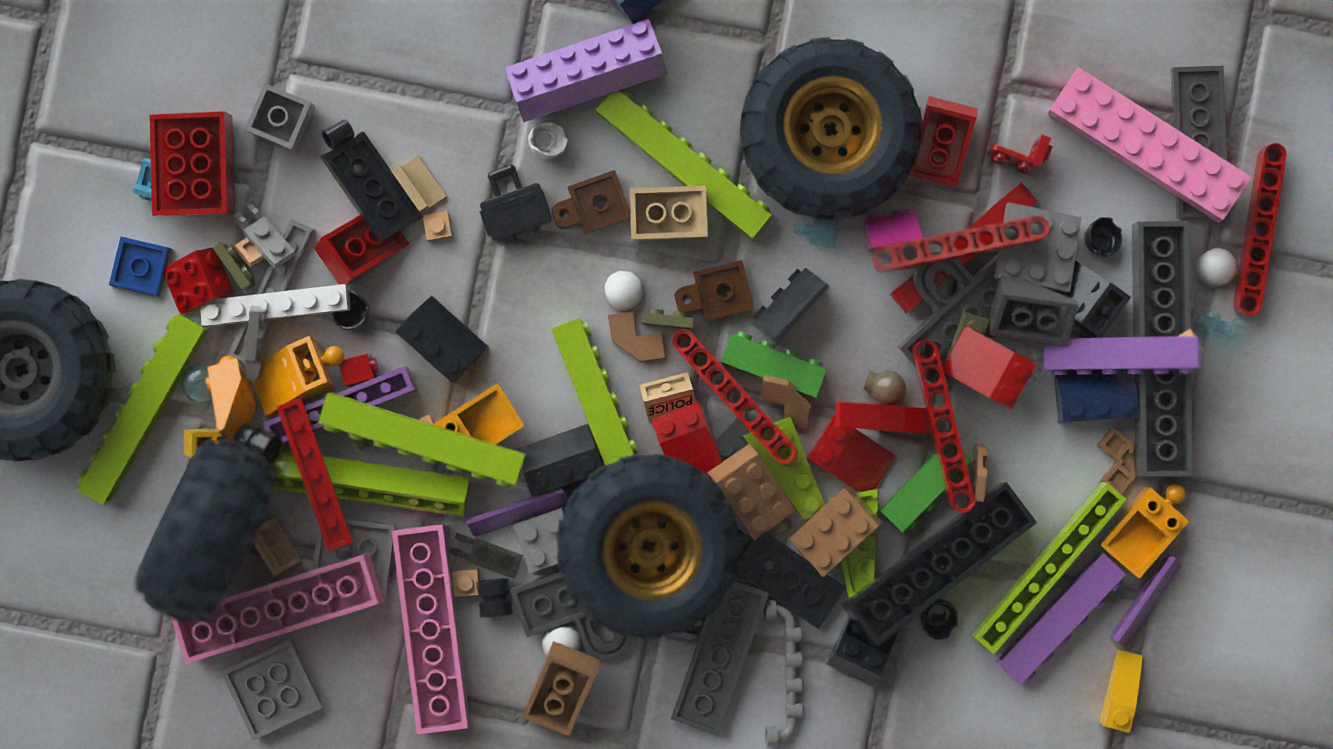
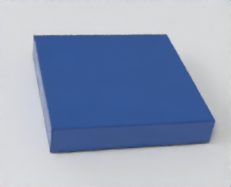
M120 236L109 285L160 297L164 281V271L168 264L171 248Z

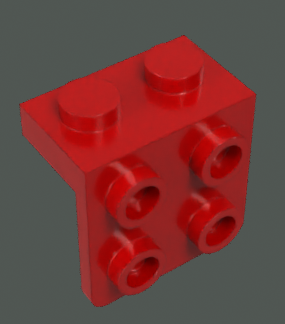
M1042 134L1034 141L1029 156L996 144L988 149L986 155L990 156L991 161L1000 165L1009 163L1015 166L1014 170L1029 174V171H1036L1045 160H1048L1053 146L1049 145L1051 137Z
M213 247L196 250L165 267L164 277L177 309L181 314L188 313L211 300L228 297L234 293L221 259Z

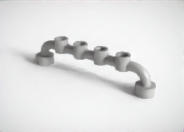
M766 600L764 618L765 620H776V616L781 615L785 619L786 727L782 731H778L776 726L766 727V747H777L778 742L790 738L796 729V718H802L803 714L802 703H796V693H802V679L796 678V668L802 667L801 652H796V642H801L802 639L801 627H795V618L791 610L785 606L776 605V600Z

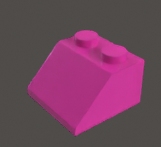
M908 209L893 211L894 215L884 217L883 212L869 214V219L863 221L867 251H874L882 246L922 239V232L916 212L909 213Z

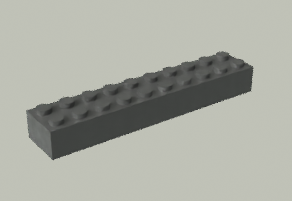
M1146 221L1132 224L1133 337H1178L1191 329L1189 221ZM1169 368V373L1153 374V369H1143V374H1134L1140 417H1134L1136 476H1193L1191 373H1180L1179 368Z

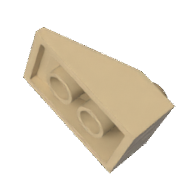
M706 186L630 188L631 239L633 241L708 237Z

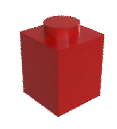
M363 354L345 359L339 365L344 386H352L376 378V373L379 372L377 360L375 357L371 358V354Z

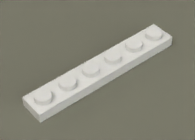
M342 284L211 300L200 306L201 325L210 327L248 322L249 310L252 305L261 306L260 314H265V320L350 311L349 285Z

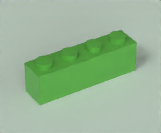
M738 331L737 335L731 334L721 363L760 378H764V375L790 380L796 387L795 390L813 398L817 397L827 369L822 368V362L809 358L808 362L798 359L799 354L785 349L784 353L775 350V344L764 340L760 344L751 341V335Z
M950 443L945 445L943 449L944 456L951 458L955 455L956 449L954 445ZM963 450L967 470L969 471L972 468L969 464L973 459ZM936 451L878 510L900 532H903L905 529L909 532L919 522L916 518L922 512L928 513L936 505L934 500L940 494L943 496L947 494ZM955 468L950 472L949 478L953 481L958 475L962 477V473L959 469Z

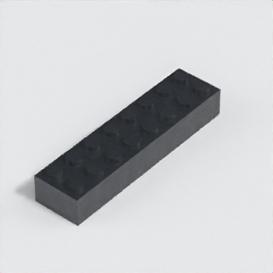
M1007 482L1000 483L985 494L983 502L976 501L970 511L960 513L846 600L841 606L870 645L878 646L1037 522Z

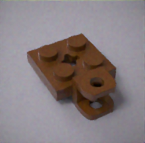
M615 170L568 186L571 198L558 202L552 207V214L557 228L567 229L581 224L584 235L631 219V213ZM596 196L607 200L603 209L593 206L592 203L596 201ZM565 211L569 214V216L566 219H563L559 216V214Z
M742 260L694 271L695 284L681 287L674 293L679 312L689 313L702 310L704 321L754 309ZM720 284L730 288L726 298H722L720 294L717 295L716 290L720 288ZM684 295L690 297L691 302L689 304L683 302L682 297Z

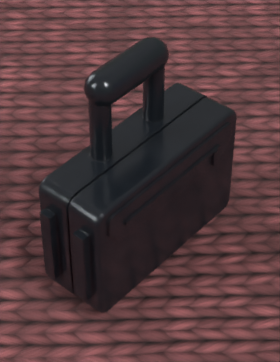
M512 164L488 173L487 177L495 197L481 202L480 208L482 211L479 212L486 232L494 242L505 239L513 241L516 235L530 230L538 232L539 227L552 222L551 212L545 195L538 183L522 187L516 167ZM511 175L517 190L501 195L496 180Z

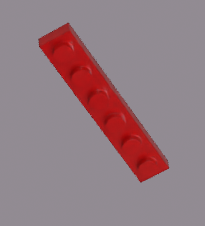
M298 398L276 406L328 552L354 543L303 399Z

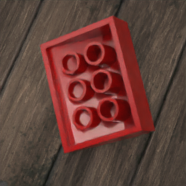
M225 111L149 114L152 216H233L235 214L233 115Z

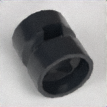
M249 423L241 426L234 437L235 441L258 451L268 461L267 466L275 463L282 449L281 436L267 430L263 431V429Z
M509 578L488 579L476 582L477 593L479 597L483 598L479 603L481 618L513 614L512 600L506 597L510 592Z

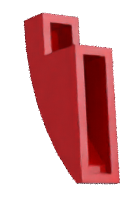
M836 401L834 427L932 434L926 408Z

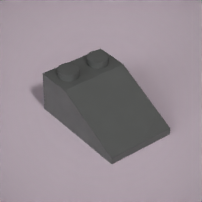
M1001 276L989 315L991 335L1067 345L1079 308V302L1031 281Z

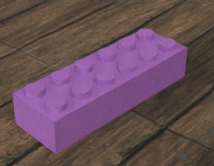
M649 19L505 67L523 123L668 74L660 46Z

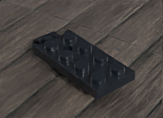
M345 119L322 131L325 143L332 150L320 156L321 160L380 244L423 217L365 132H360L355 136L352 126ZM360 165L362 172H356L353 166Z
M738 529L741 536V554L738 555L737 574L757 588L769 592L770 597L819 629L847 587L828 574L822 577L808 560L767 532L754 540ZM767 560L774 562L773 569L767 570L764 564Z

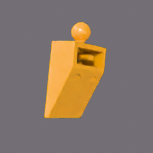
M307 336L285 346L261 362L259 377L252 380L265 416L269 417L278 413L276 406L298 398H302L305 401L336 387L328 365H340L344 360L343 350L340 347L331 346L323 355L319 342L311 336ZM310 355L313 357L312 362L308 360Z
M224 356L220 359L219 364L208 367L209 378H206V384L209 392L212 393L218 431L224 440H234L240 427L247 423L250 424L256 408V399L253 384L244 375V369L238 359L233 356Z
M498 383L433 424L446 428L448 423H453L455 425V432L493 444H498L525 426Z
M1172 484L1166 489L1165 499L1152 488L1145 486L1126 508L1100 544L1101 547L1138 579L1189 523V520L1173 507V504H1180L1186 498V491L1179 484ZM1154 501L1156 508H1153L1151 511L1148 508V504ZM1174 518L1175 522L1169 527L1167 524L1168 520Z

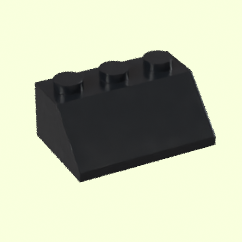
M806 267L802 272L797 269L788 278L791 282L785 290L780 287L770 297L773 302L768 308L763 305L753 315L756 319L753 325L774 344L787 333L830 287Z
M433 296L429 297L412 312L395 331L451 383H455L488 347L487 344Z
M589 424L517 448L518 452L526 454L522 470L532 497L587 478L603 466Z

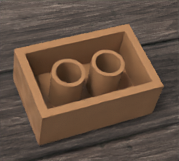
M750 444L708 472L712 480L720 487L725 497L731 503L736 516L754 540L796 511L760 455Z
M849 485L832 498L794 533L789 540L824 577L884 523Z
M553 641L527 700L522 718L569 736L597 674L600 660Z

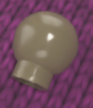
M870 371L863 390L871 392L874 399L883 405H894L904 397L906 385L904 379L894 371H883L879 374Z

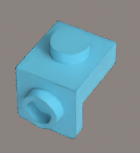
M148 158L142 160L137 183L132 189L133 193L138 194V197L144 200H152L151 159Z

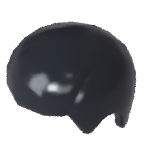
M1100 217L1090 223L1084 233L1085 245L1097 257H1110L1118 252L1123 242L1122 229L1114 224L1112 218Z
M349 291L350 311L333 312V321L345 331H356L366 324L370 316V309L364 297L355 291Z
M939 598L920 613V624L927 636L935 640L947 639L950 637L951 631L958 626V612L950 601Z

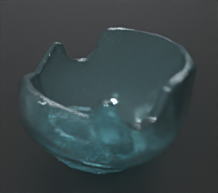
M199 363L191 366L183 374L182 391L190 401L203 404L213 400L212 393L209 392L206 384V378H209L208 367L210 365Z

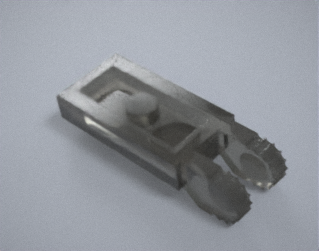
M456 533L455 538L458 541L473 545L469 554L462 549L451 547L449 553L466 559L471 564L515 579L523 554L477 537L474 539L470 536Z

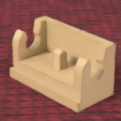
M276 518L269 520L259 527L253 544L273 577L278 576L302 561Z

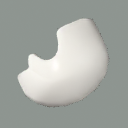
M541 121L532 127L528 136L532 152L542 159H553L561 155L568 144L563 127L551 121Z
M1211 249L1197 258L1195 265L1196 277L1203 285L1212 288L1223 286L1233 280L1237 272L1236 260L1231 252L1226 249Z
M618 271L611 274L607 279L605 295L609 305L616 310L630 311L636 308L642 300L643 288L639 278L632 272Z
M569 623L549 629L545 632L542 640L543 651L546 656L553 641L577 651L581 650L583 644L578 629L575 625Z

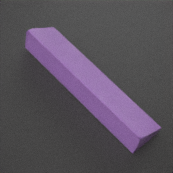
M559 487L469 518L466 523L473 536L477 537L567 506L568 499L564 487Z
M1171 555L1163 557L1110 635V638L1123 647L1129 644L1180 569L1181 563Z

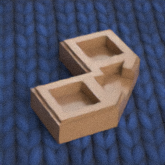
M633 311L608 315L611 340L639 361L665 358L661 333L636 336Z
M764 375L760 400L785 405L783 419L791 417L794 427L807 429L811 404L806 398H802L797 393L796 387L790 380Z
M1112 426L1098 442L1097 446L1111 457L1115 463L1099 481L1110 484L1122 495L1136 479L1134 443L1115 426Z
M979 443L974 444L972 461L974 479L972 490L975 501L983 502L985 500L988 469L985 468L988 449L984 444Z

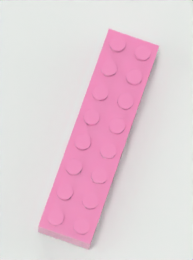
M1079 67L1048 112V115L1217 223L1224 220L1252 178Z
M446 523L393 530L392 538L417 735L468 728L470 717Z
M368 552L225 597L216 611L205 621L194 618L192 621L171 619L185 664L377 605L384 601V597L370 553Z

